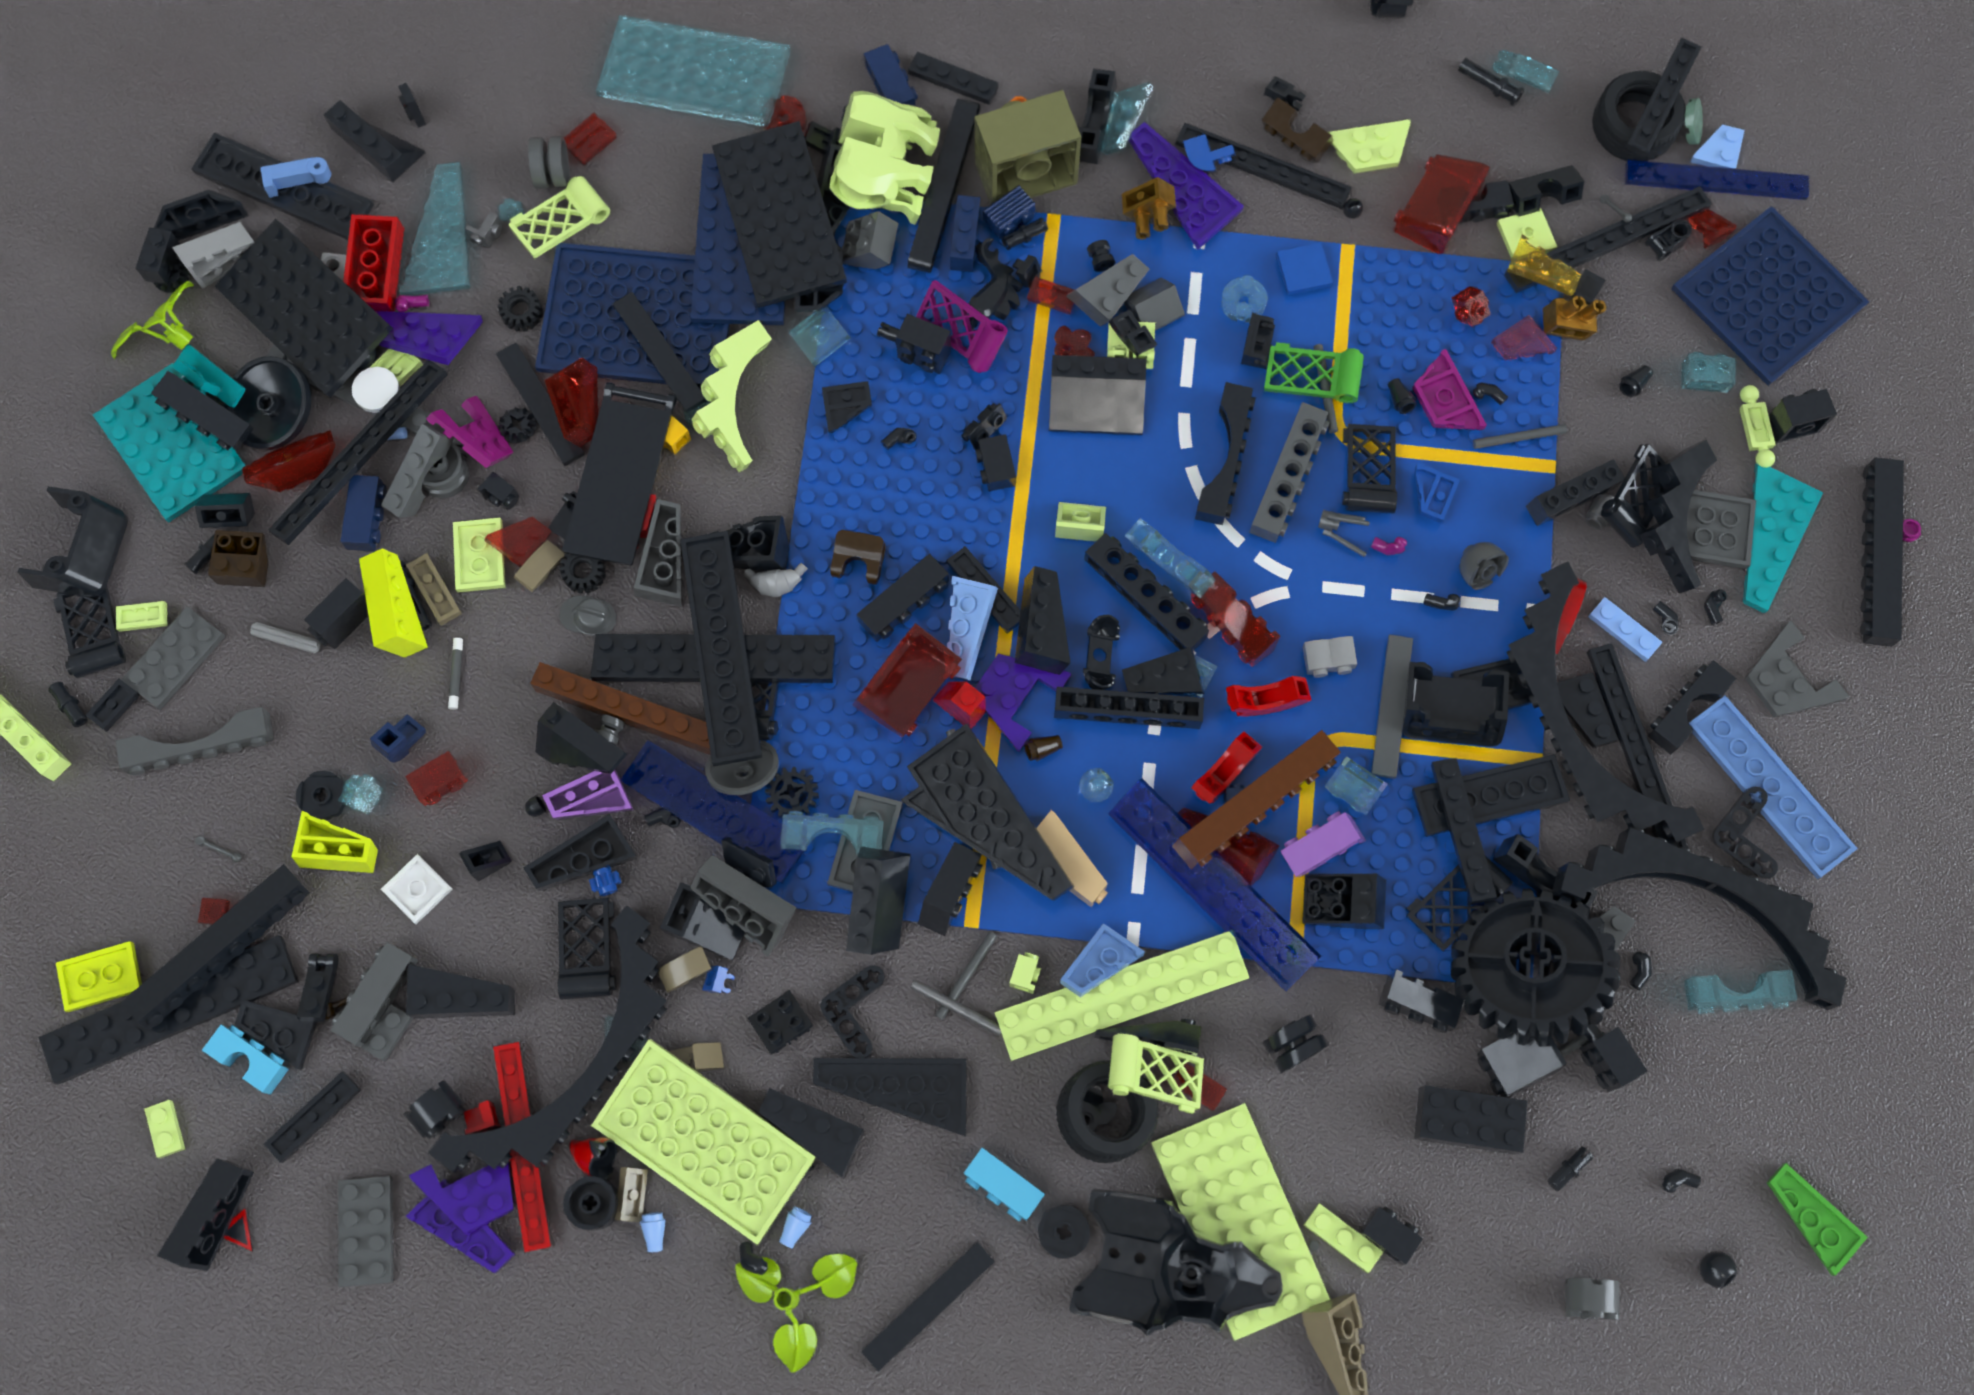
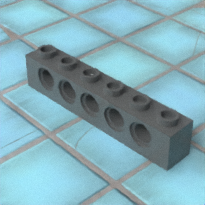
M1302 402L1249 533L1276 543L1278 536L1284 537L1288 527L1285 519L1287 515L1292 516L1297 504L1293 502L1295 494L1301 495L1305 482L1301 481L1304 474L1309 475L1313 462L1309 460L1312 454L1317 455L1322 443L1318 441L1320 433L1325 435L1330 422L1326 418L1329 412ZM1303 430H1309L1313 435H1306L1303 433ZM1301 450L1305 455L1299 456L1294 451ZM1287 470H1292V471H1294L1297 475H1296V476H1290V475H1288V474L1286 473V471H1287ZM1283 490L1288 493V496H1280L1277 491ZM1276 511L1280 514V517H1272L1269 512Z

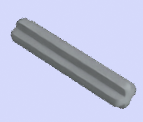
M259 622L252 624L250 630L252 636L313 654L320 650L321 643L317 639Z

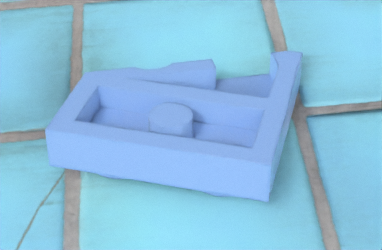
M1721 125L1693 155L1690 162L1733 173L1737 166L1744 130Z

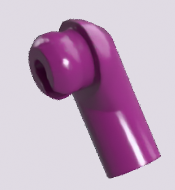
M399 295L394 301L395 308L399 312H405L408 308L428 307V295Z
M1375 537L1371 548L1388 556L1402 554L1406 550L1407 540L1397 537L1394 543H1388Z

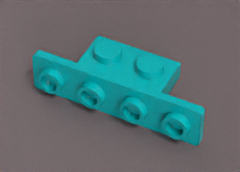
M189 344L185 346L172 366L180 373L179 377L190 384L193 383L195 389L204 395L208 392L217 396L232 408H235L246 390L241 384Z

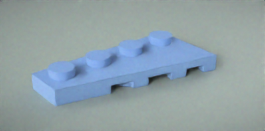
M952 576L953 596L950 598L952 613L948 626L950 641L947 643L945 673L970 681L998 588Z

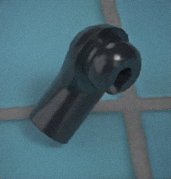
M1427 593L1424 598V605L1436 609L1454 611L1460 606L1459 602L1461 599L1456 594H1449L1447 598Z

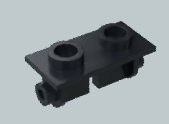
M995 403L988 404L977 416L981 422L978 423L973 420L962 430L963 434L961 437L966 442L970 440L974 450L978 448V440L989 438L1006 421L1007 417L1000 403L998 405Z

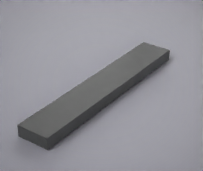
M1389 634L1387 639L1371 767L1372 776L1390 779L1397 777L1413 638Z

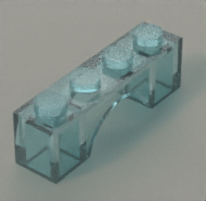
M1139 518L1126 533L1125 537L1135 548L1197 597L1201 598L1216 581L1205 567L1192 557H1188L1179 551L1143 519Z
M790 811L789 815L783 814L781 849L807 850L809 844L817 836L824 833H838L845 836L852 843L856 854L859 853L861 847L882 850L883 821H878L879 818L873 816H865L864 820L854 819L852 815H839V818H832L826 813H814V816H804L803 812Z
M1792 970L1767 971L1758 975L1757 983L1749 993H1737L1728 989L1717 975L1697 976L1684 980L1689 1011L1698 1010V1014L1714 1013V1009L1723 1008V1012L1739 1011V1007L1748 1006L1749 1011L1764 1009V1005H1773V1009L1789 1007V1003L1797 1000Z

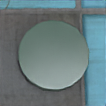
M1690 98L1685 110V126L1690 131V134H1686V140L1690 145H1697L1702 137V105L1699 98Z

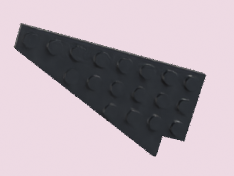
M968 724L963 725L907 766L919 787L901 799L904 804L1053 901L1075 887Z

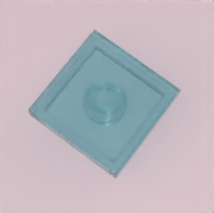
M827 306L819 312H813L788 332L814 366L818 365L851 339Z

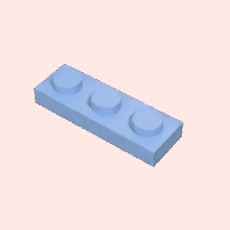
M1606 597L1602 599L1588 616L1645 662L1662 643L1661 640Z

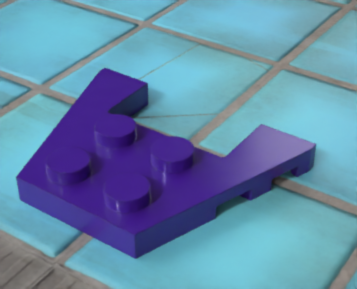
M998 654L975 686V689L986 697V714L990 719L992 718L1003 735L1008 738L1016 751L1020 753L1032 732L1013 721V716L1037 681L1056 691L1057 687H1065L1072 674L1063 671L1058 675L1017 664L1013 657Z
M509 1163L504 1169L499 1167L497 1170L488 1165L444 1188L441 1187L431 1164L409 1175L411 1181L465 1235L514 1211Z

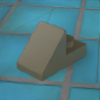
M720 1042L692 1044V1047L669 1050L670 1053L697 1072L724 1068Z

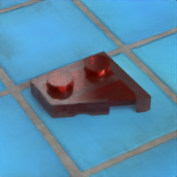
M530 517L488 534L484 541L521 567L549 537L551 530L534 517Z

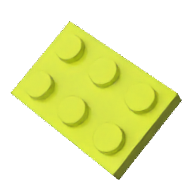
M131 941L56 963L64 1011L72 1012L130 995L142 985L135 945Z

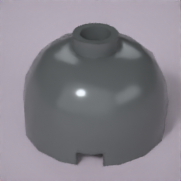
M1487 541L1469 545L1463 551L1459 569L1461 576L1474 590L1483 589L1493 583L1491 579L1496 574L1499 577L1503 574L1508 566L1509 558L1500 547Z

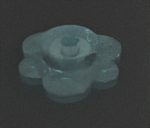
M511 198L506 199L504 204L498 207L500 219L502 221H510L511 218L521 212L524 215L521 202H515Z

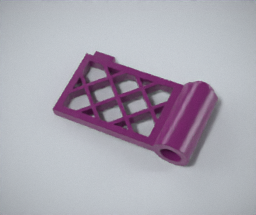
M937 280L932 281L916 315L917 318L942 328V323L950 322L953 333L951 335V347L965 356L970 367L979 373L987 372L990 369L1008 333L1007 328L1002 323L988 319ZM936 290L942 293L944 303L936 304L934 297ZM951 304H956L960 307L962 316L954 317ZM945 306L948 319L941 320L937 307ZM927 309H932L934 322H930L924 317ZM970 317H974L981 322L977 330H972ZM963 319L966 332H958L955 320ZM960 336H968L970 343L968 349L962 345Z

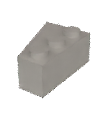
M241 222L172 248L201 288L204 289L223 277L255 242Z

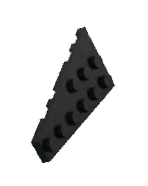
M814 1058V1085L966 1137V1059Z

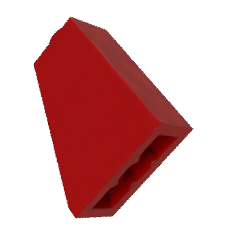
M948 682L933 699L937 705L962 725L968 724L971 729L986 713V697L968 682Z

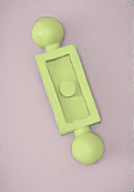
M1747 385L1740 391V399L1746 404H1742L1739 410L1749 451L1758 450L1755 457L1756 463L1761 467L1768 468L1775 462L1774 453L1768 449H1772L1776 444L1766 403H1757L1759 390L1753 385Z

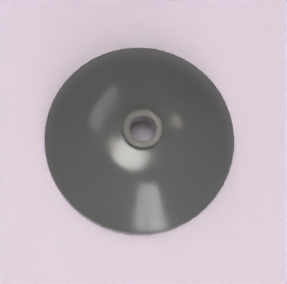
M760 740L763 758L714 767L710 756L705 767L707 780L715 790L724 794L745 795L753 793L767 785L776 775L779 768L777 752L768 742Z

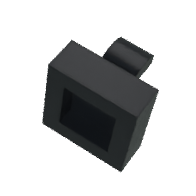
M1028 255L1024 261L1017 259L1012 265L1013 268L1018 269L1016 275L1019 277L1022 285L1029 289L1042 272L1037 258L1032 255Z

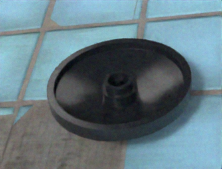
M260 357L245 364L234 375L233 379L246 390L235 408L228 406L225 402L224 408L252 426L253 431L243 444L259 450L281 448L294 440L307 422L311 409L309 383L303 372L296 365L279 357Z

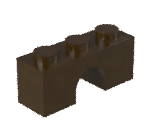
M1277 97L1261 119L1265 126L1263 129L1273 137L1276 134L1282 138L1281 142L1288 148H1297L1301 151L1299 155L1308 162L1314 160L1318 163L1334 141L1332 135L1315 123L1304 133L1294 132L1291 126L1298 116L1297 112Z

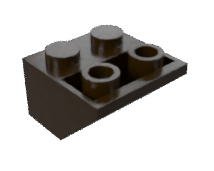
M215 530L208 576L219 585L265 587L268 571L265 534Z

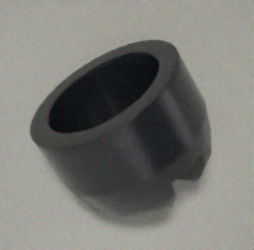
M1351 198L1344 206V214L1351 219L1358 218L1363 210L1361 201L1356 198Z
M535 795L526 802L525 811L528 815L536 817L545 813L546 807L540 797Z

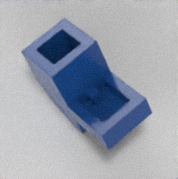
M1205 134L1183 141L1190 162L1204 172H1216L1214 162L1218 161L1219 165L1232 161L1231 157L1236 155L1233 145L1211 151Z

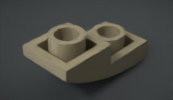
M546 540L514 575V578L533 592L548 578L549 573L560 564L561 560L565 559V553L549 540Z
M702 946L665 964L658 969V973L666 992L669 993L690 983V980L712 971V968Z

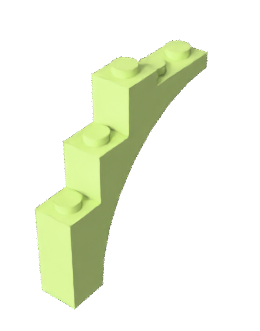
M759 320L713 347L709 355L712 364L719 368V371L707 377L700 386L703 396L711 403L698 410L691 419L694 429L699 434H702L704 438L710 435L714 436L716 445L724 450L730 465L736 468L739 473L750 465L752 459L743 445L737 428L735 415L736 390L745 366L754 356L764 350L772 340Z

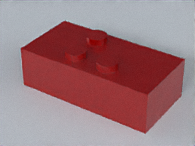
M351 214L343 281L375 311L395 312L394 301L397 295L404 227L398 217Z

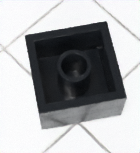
M1811 389L1800 396L1795 397L1792 394L1780 400L1781 402L1772 409L1769 415L1775 444L1820 433L1837 415L1827 389L1819 391Z

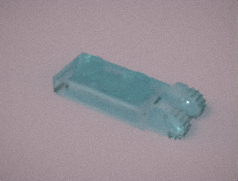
M1500 50L1498 59L1501 61H1495L1492 66L1493 70L1501 75H1508L1547 93L1550 92L1559 73L1557 69L1519 53L1517 55L1506 50Z

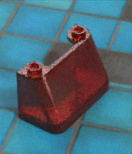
M1436 154L1435 157L1430 156L1424 167L1427 171L1404 210L1399 209L1393 220L1396 223L1393 232L1435 253L1443 254L1472 200L1482 188L1491 167L1484 163Z
M915 623L852 705L900 737H903L905 734L909 737L918 726L914 723L918 715L948 677L953 679L961 669L958 664L962 659Z

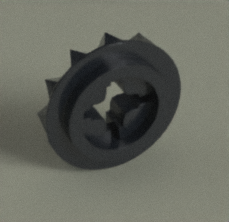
M178 258L172 270L175 274L171 275L168 285L154 283L160 291L173 293L189 280L190 273Z
M515 407L510 411L506 410L505 414L500 417L498 428L501 435L507 441L522 443L533 436L536 430V420L533 414L526 408ZM513 419L518 422L521 421L522 431L517 427H513Z

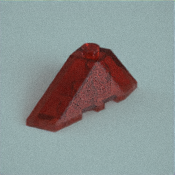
M1184 807L1173 816L1172 821L1184 833H1187L1208 816ZM1250 831L1249 835L1245 834L1239 839L1234 836L1229 840L1231 845L1221 853L1216 850L1211 856L1213 857L1212 860L1229 877L1235 879L1237 883L1250 888L1261 878L1280 845L1258 833Z

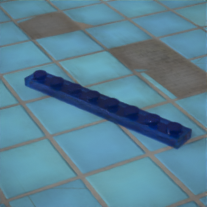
M1628 160L1625 164L1626 185L1692 190L1700 186L1703 191L1799 200H1806L1809 196V175Z

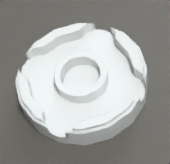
M367 368L354 379L352 396L358 406L365 411L378 413L400 390L399 382L395 375L386 368Z

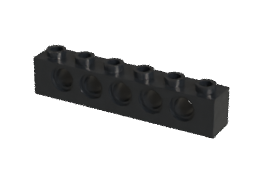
M1106 533L1102 535L1085 552L1084 560L1179 650L1191 647L1194 651L1208 636L1209 630L1207 629L1208 625L1206 622L1191 614L1188 605L1174 598L1170 588L1158 583L1153 572L1141 567L1138 564V559L1132 553L1124 551L1121 548V543L1115 537H1110ZM1115 557L1120 562L1118 564H1111L1108 562V559ZM1132 573L1137 579L1130 581L1125 578V575ZM1148 589L1151 590L1154 593V595L1151 597H1146L1142 594V591ZM1168 606L1171 612L1163 613L1159 610V607ZM1178 622H1185L1189 628L1182 630L1176 624Z
M1057 687L1054 718L1200 729L1203 722L1204 698Z

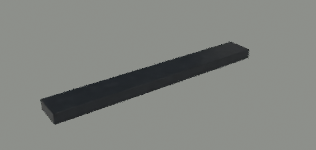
M1184 123L1175 145L1185 148L1183 141L1205 134L1211 151L1229 145L1234 146L1236 155L1231 157L1232 161L1224 164L1343 209L1350 194L1351 186Z

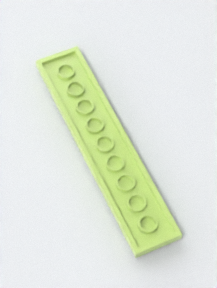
M1231 930L1127 966L1082 997L1064 988L997 1011L995 1015L1011 1061L1094 1033L1096 1030L1105 1029L1249 979V975Z

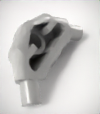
M802 563L794 570L777 569L755 573L749 568L744 572V576L750 581V585L759 591L761 595L779 597L793 591V588L802 580L800 577L808 568Z

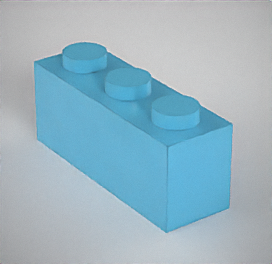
M983 1148L980 1149L964 1172V1175L968 1177L965 1180L967 1184L976 1190L980 1187L988 1192L986 1198L997 1206L1003 1203L1009 1208L1007 1213L1019 1222L1022 1218L1026 1221L1045 1195Z

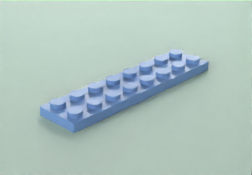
M1726 696L1689 722L1693 730L1692 734L1742 792L1750 787H1760L1766 791L1768 799L1760 813L1817 879L1824 876L1858 849ZM1759 792L1749 794L1752 804L1754 802L1760 803L1761 800L1758 798Z

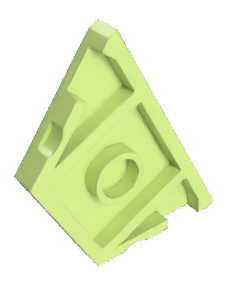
M1403 120L1328 133L1333 137L1332 145L1336 148L1337 155L1346 161L1347 166L1353 173L1398 167L1411 122L1410 120Z

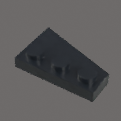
M1191 647L1122 669L1128 692L1205 694Z

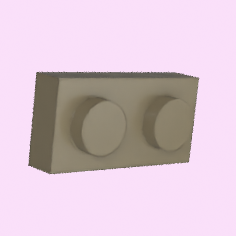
M621 1167L617 1194L618 1209L614 1220L642 1221L648 1170Z

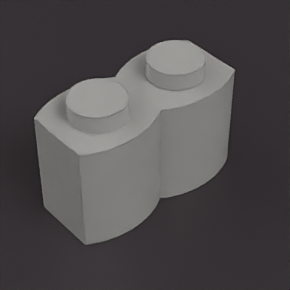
M1353 636L1304 642L1303 653L1307 675H1313L1315 678L1325 677L1328 675V672H1337L1338 675H1345L1351 673L1352 669H1355L1357 666Z

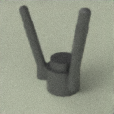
M1323 510L1318 528L1324 529L1322 535L1333 538L1365 557L1366 552L1333 533L1332 530H1338L1340 521L1368 526L1370 522L1365 521V517Z

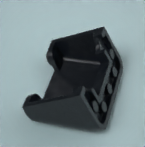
M1410 662L1403 734L1413 739L1487 747L1501 744L1508 720L1509 672L1497 669L1490 670L1483 675L1482 681L1433 676V668L1427 663Z

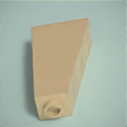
M1051 810L1037 827V830L1075 886L1069 891L1090 907L1095 902L1100 904L1108 894L1105 891L1108 883L1056 813Z

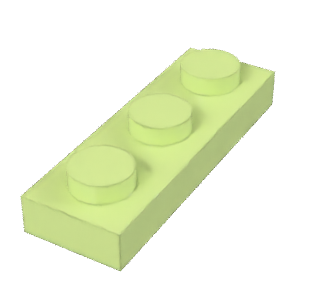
M1320 1203L1317 1204L1303 1224L1366 1273L1371 1271L1383 1253L1381 1249Z

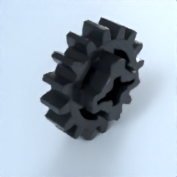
M793 767L791 772L783 768V774L779 775L776 773V780H771L768 783L771 789H765V793L771 797H768L766 802L767 804H773L770 808L772 813L779 811L778 817L780 819L787 815L788 821H792L793 816L796 815L799 820H802L801 814L803 812L809 816L810 811L808 808H816L817 805L813 799H819V794L813 791L818 789L817 783H812L814 780L812 775L805 777V769L797 773L796 767ZM792 779L800 780L803 783L798 784L794 782ZM784 782L781 790L777 791L779 785ZM790 790H794V792H795V797H794V798H791V797L789 796V791H790ZM808 797L806 802L800 806L803 798ZM787 804L791 806L792 809L784 808L781 805Z

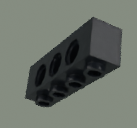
M1613 459L1536 496L1526 505V508L1536 525L1539 526L1595 499L1598 495H1603L1615 489L1624 481L1625 477Z

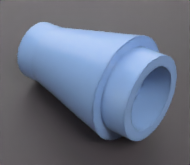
M793 1207L792 1211H788L779 1242L789 1248H793L798 1239L810 1226L812 1215L798 1207Z
M663 1212L642 1215L640 1225L647 1245V1252L663 1250L666 1221L663 1218Z

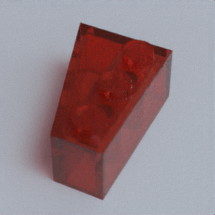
M580 358L544 380L563 437L578 447L592 440L598 419L597 367L584 358Z

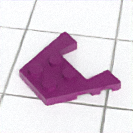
M477 396L468 398L461 404L465 411L475 420L474 422L459 427L443 409L432 412L426 418L432 425L437 423L444 428L443 434L449 439L455 437L464 445L462 449L485 468L509 458L513 453L508 442L501 435L497 425Z

